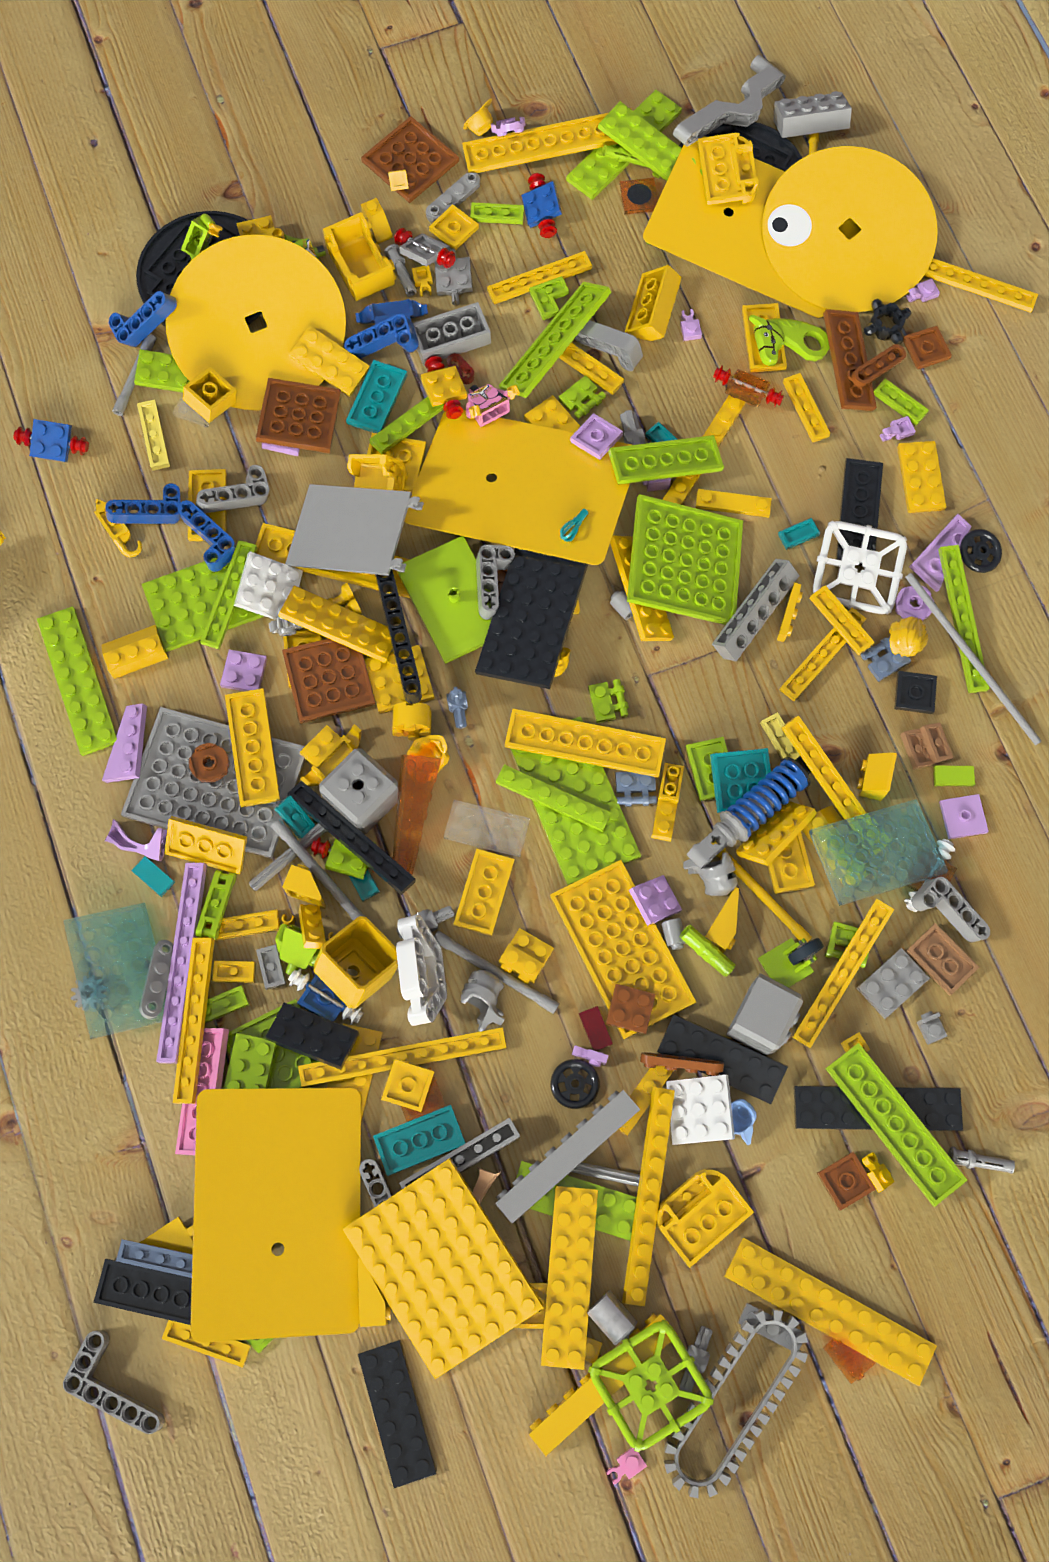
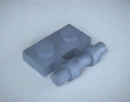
M890 637L883 638L879 644L874 647L871 646L861 654L864 661L868 658L872 660V663L868 665V669L878 682L911 662L909 657H901L900 654L894 655L892 653L889 642ZM884 649L887 654L879 657L877 653Z
M616 772V793H624V797H617V804L625 805V807H630L632 804H642L643 806L657 804V797L649 796L648 792H656L655 777L633 772ZM642 792V796L631 797V793Z

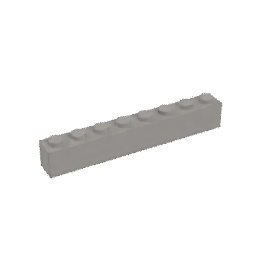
M624 1090L620 1093L615 1091L608 1098L610 1102L605 1107L602 1105L598 1106L592 1112L594 1116L589 1121L585 1118L576 1126L578 1131L573 1135L569 1132L560 1140L563 1143L557 1149L553 1146L544 1154L547 1158L543 1162L536 1161L529 1168L530 1173L526 1177H523V1175L519 1176L512 1183L514 1187L509 1192L505 1189L496 1197L498 1201L495 1204L512 1224L640 1110Z

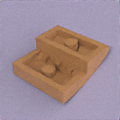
M940 723L924 725L920 729L904 731L900 734L913 770L953 759Z

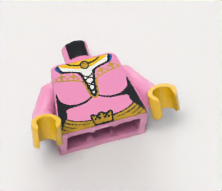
M490 384L481 388L477 385H472L469 388L466 416L471 419L475 418L479 426L482 427L509 413V399L512 400L515 398V395L520 394L517 385L508 387L506 391L494 388Z

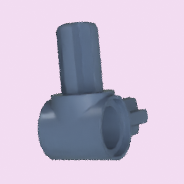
M453 687L454 690L446 694L448 708L454 715L455 727L462 729L467 726L465 711L468 708L466 692Z

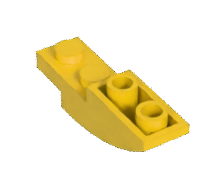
M670 763L664 764L651 838L671 842L684 766Z

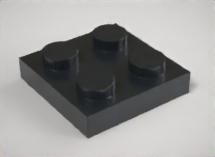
M898 671L894 709L933 714L935 712L937 676Z

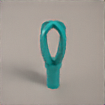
M582 509L573 520L568 521L562 526L560 530L561 539L566 542L574 539L579 526L588 515L586 509ZM573 525H575V527L572 529V531H571L568 535L565 536L564 534H565Z

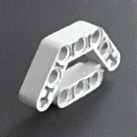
M417 914L398 920V931L404 940L397 942L396 945L401 994L405 1000H411V1006L408 1009L407 1015L412 1026L433 1022L447 998L441 947L423 918Z

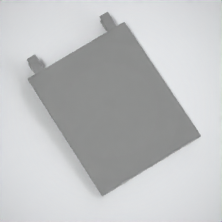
M310 484L285 564L294 567L388 576L391 569L405 572L406 564L402 563L403 560L400 558L394 559L408 508L422 510L424 503L419 502L420 497L414 496L411 498L412 493L407 491Z

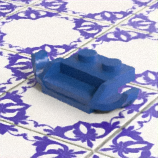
M406 299L378 304L372 303L355 314L357 323H375L376 325L396 314H403L411 321V318L427 315L428 310L427 304L424 305L414 300Z

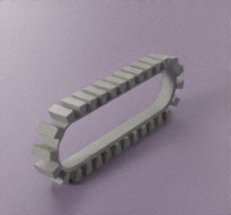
M772 1308V1319H765L762 1309L753 1312L759 1321L753 1327L744 1320L740 1327L749 1332V1334L744 1338L737 1331L732 1338L735 1342L742 1345L738 1351L731 1343L725 1349L726 1353L734 1356L731 1362L722 1354L717 1362L726 1368L722 1374L714 1366L710 1372L711 1377L717 1379L718 1382L714 1386L708 1378L705 1380L711 1390L712 1398H714L747 1345L762 1326L777 1324L784 1327L790 1334L792 1340L790 1356L715 1473L703 1480L692 1479L682 1472L678 1463L680 1449L703 1413L684 1425L687 1428L685 1433L682 1431L672 1433V1437L679 1440L677 1445L668 1440L666 1441L665 1453L674 1454V1460H664L666 1472L668 1474L677 1469L679 1475L672 1479V1484L679 1491L685 1481L691 1484L688 1491L689 1497L699 1499L698 1486H706L709 1497L718 1494L713 1485V1482L718 1478L725 1486L728 1485L732 1478L730 1474L723 1471L724 1468L727 1466L735 1474L739 1464L732 1460L731 1457L735 1454L741 1462L744 1460L747 1453L738 1446L743 1442L749 1450L751 1449L755 1441L746 1435L750 1429L758 1438L762 1428L755 1424L754 1421L758 1418L764 1425L767 1424L770 1416L762 1412L763 1407L766 1406L774 1413L778 1405L769 1399L773 1393L781 1402L786 1393L777 1388L779 1382L781 1381L789 1389L793 1381L784 1376L786 1371L789 1370L797 1377L801 1369L793 1365L792 1362L795 1357L804 1363L806 1362L808 1353L797 1350V1343H808L806 1333L801 1331L794 1335L792 1329L800 1323L791 1315L785 1324L781 1322L780 1319L783 1314L781 1309ZM700 1390L697 1392V1394L703 1395ZM692 1401L687 1408V1412L696 1407Z

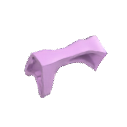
M113 819L111 829L105 841L113 843L121 850L137 852L161 862L165 852L167 830L158 828L150 843L143 845L131 840L118 821Z

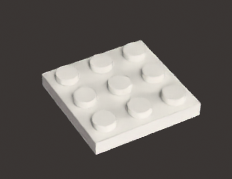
M249 552L234 606L277 620L276 617L279 616V612L294 585L299 587L303 571Z
M728 1075L666 1081L667 1089L675 1090L670 1122L672 1145L735 1139Z

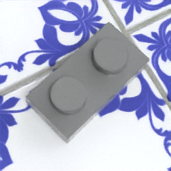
M272 945L256 950L265 989L268 990L286 985L277 946Z

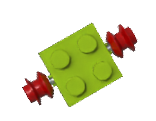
M320 837L317 841H313L311 852H314V857L317 854H321L322 859H325L329 855L325 869L364 880L368 866L336 838L333 846H331L329 840L325 843L321 842Z

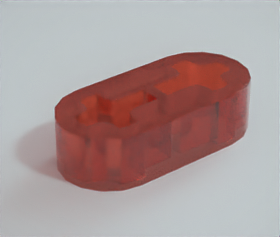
M454 353L447 357V368L456 366L463 384H471L475 378L473 368L459 354ZM452 361H458V366L455 363L452 364ZM463 372H464L466 375L469 374L470 377H467V376H464V377H463Z

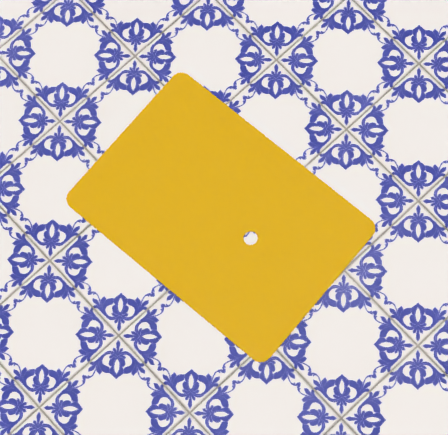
M698 140L688 147L683 145L644 230L643 239L645 242L813 317H823L826 309L804 300L785 285L773 269L764 247L762 221L765 205L775 183L785 171L754 158L758 178V188L754 200L742 204V200L707 205L703 176L700 173L701 162ZM731 208L734 214L728 217L724 214V209ZM851 218L838 227L849 240L861 230Z
M463 410L462 415L457 419L447 418L444 411L412 491L411 498L414 496L420 497L419 502L424 503L422 510L408 508L404 522L410 525L559 558L599 565L605 560L630 483H617L608 452L599 460L571 443L570 437L574 434L573 432L500 417L480 427L475 418L471 419L466 416V410ZM616 442L613 447L630 446L632 444ZM489 474H495L497 480L488 482L486 477ZM582 509H586L588 515L579 526L574 539L570 542L561 539L560 530L562 526L568 521L573 520ZM573 525L564 535H568L575 527V525Z
M205 1089L198 1094L196 1107L190 1330L191 1336L196 1342L349 1334L358 1329L360 1324L358 1259L360 1257L342 1230L360 1217L361 1096L356 1089ZM277 1242L282 1243L284 1246V1252L279 1256H275L271 1250L272 1246Z

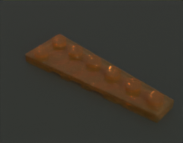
M402 755L392 859L411 875H413L419 844L423 835L422 829L424 821L427 819V809L432 798L431 792L433 784L436 782L441 758Z

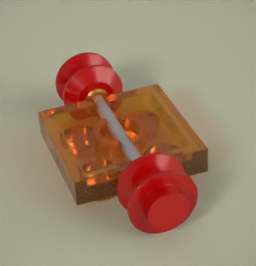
M723 365L720 368H716L713 375L715 383L720 380L722 381V386H724L729 381L725 393L731 397L759 407L763 398H766L767 405L770 402L774 403V408L776 405H781L784 395H782L783 390L778 393L775 392V387H773L768 392L770 382L740 369H737L734 376H732L730 368L727 371L723 370Z

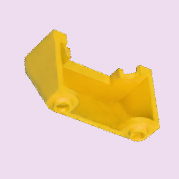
M349 454L347 469L351 475L355 476L354 488L404 491L406 468L402 461L388 455Z

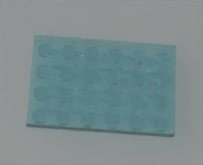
M917 799L817 827L809 831L839 906L948 872Z
M145 903L63 920L90 1039L162 1022L166 993L162 1010L157 1017L146 1019L139 1011L155 946ZM149 1004V1008L151 1010H154V1005Z

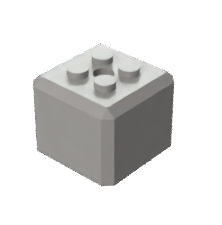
M362 748L354 749L319 784V791L323 799L363 834H367L401 800L397 780ZM356 781H362L364 786L360 790H355L353 784Z
M760 973L749 987L726 1035L766 1056L773 1054L788 1041L791 1035L789 1029L797 1023L800 1017L798 1011L803 1003L801 994Z

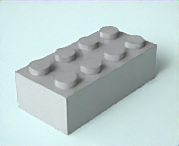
M838 91L825 95L816 94L810 97L800 96L796 99L785 98L775 101L773 122L782 138L849 129L852 108L843 93Z
M478 302L413 323L419 341L417 351L423 366H425V362L431 356H439L443 360L491 344V332Z

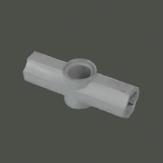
M627 410L620 414L624 431V443L632 445L645 444L644 432L639 426L636 412Z

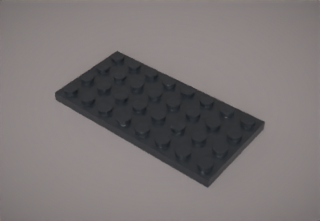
M515 548L514 559L509 564L499 595V606L495 615L492 616L475 673L477 675L551 689L588 564Z

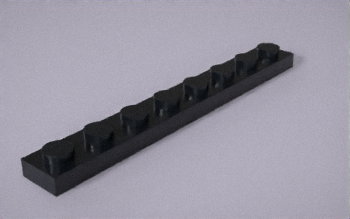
M303 781L287 793L288 796H292L302 810L399 894L402 895L416 882V878Z

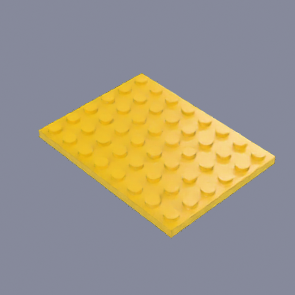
M448 1158L342 1229L434 1379L544 1308L543 1303L451 1158Z

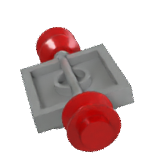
M400 228L394 234L395 244L401 245L399 253L407 256L409 259H413L425 266L437 260V264L443 265L446 269L455 263V253L449 251L450 246L422 233L413 238L412 232L406 231L405 228Z

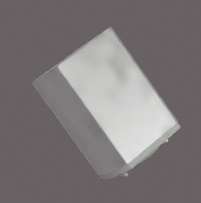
M610 1290L587 1313L614 1345L625 1338L628 1339V1336L637 1324L636 1319Z

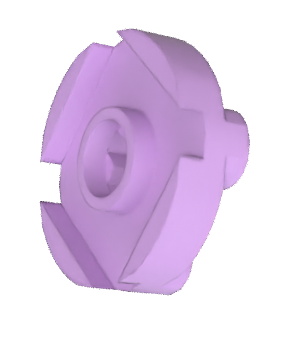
M515 117L496 121V125L491 123V130L497 136L507 135V131L514 130V133L524 131V126H526L525 118L519 117L520 121H515Z
M912 586L904 587L898 593L895 600V612L903 619L913 616L921 618L923 621L932 613ZM922 586L924 590L928 593V595L931 597V592L927 588ZM917 600V604L920 606L913 607L910 601Z

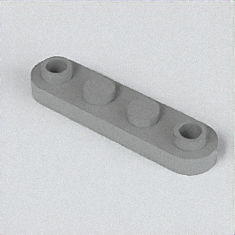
M471 172L461 177L426 208L427 220L433 223L452 204L458 207L480 187V176L477 173Z
M168 940L159 941L153 948L139 1007L141 1015L146 1019L157 1017L162 1010L173 952V943ZM162 947H166L168 952H164ZM149 1004H153L155 1009L151 1010Z

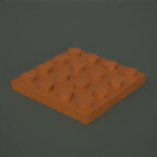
M410 116L361 157V161L389 186L388 172L406 169L409 189L395 191L408 203H411L459 162V157Z
M268 378L256 442L330 453L341 389Z
M329 638L282 650L300 724L376 705L362 653Z

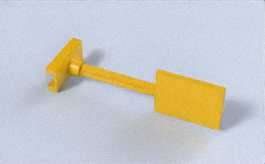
M178 1216L139 1243L192 1254L193 1225L186 1228L180 1216Z

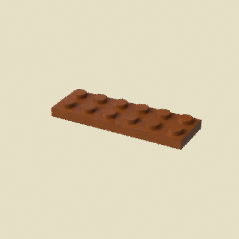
M826 309L823 315L841 409L874 411L877 406L872 382L864 387H858L851 379L852 373L868 361L859 314L852 311Z

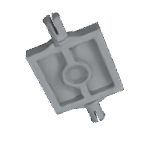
M455 254V263L447 269L443 265H438L437 261H435L437 295L452 296V304L458 305L460 303V294L473 292L470 257L456 258Z

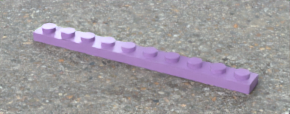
M185 863L156 1061L158 1063L177 1064L192 938H197L196 928L200 919L207 870L205 863Z

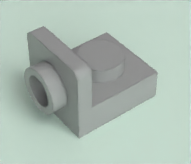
M932 1011L921 1015L922 1019L916 1022L927 1045L947 1037L939 1019L941 1016L940 1012L933 1014Z

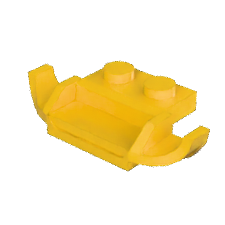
M354 724L346 736L340 737L326 725L300 751V755L312 765L311 771L303 776L301 780L307 786L319 785L354 749H358L362 730Z

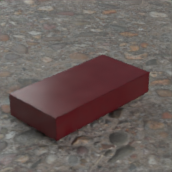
M598 1006L579 1013L593 1051L613 1045Z

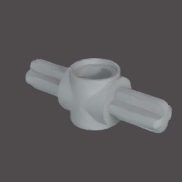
M451 906L433 913L430 909L417 913L423 918L431 932L438 928L437 923L454 916ZM397 928V933H398L399 937L402 939V936L400 935V933H399V931H398V928Z
M704 1326L700 1327L694 1346L689 1345L687 1348L689 1355H693L694 1363L701 1374L704 1373L709 1361L710 1354L706 1349L712 1335V1330ZM686 1367L680 1388L691 1392L695 1380Z

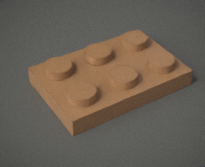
M936 923L906 950L915 962L949 996L979 968Z

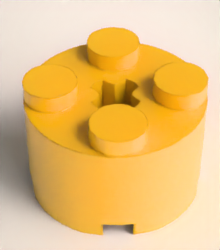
M402 702L393 706V736L408 737V740L414 741L422 736L431 735L432 712L429 705L418 702L406 706V702Z

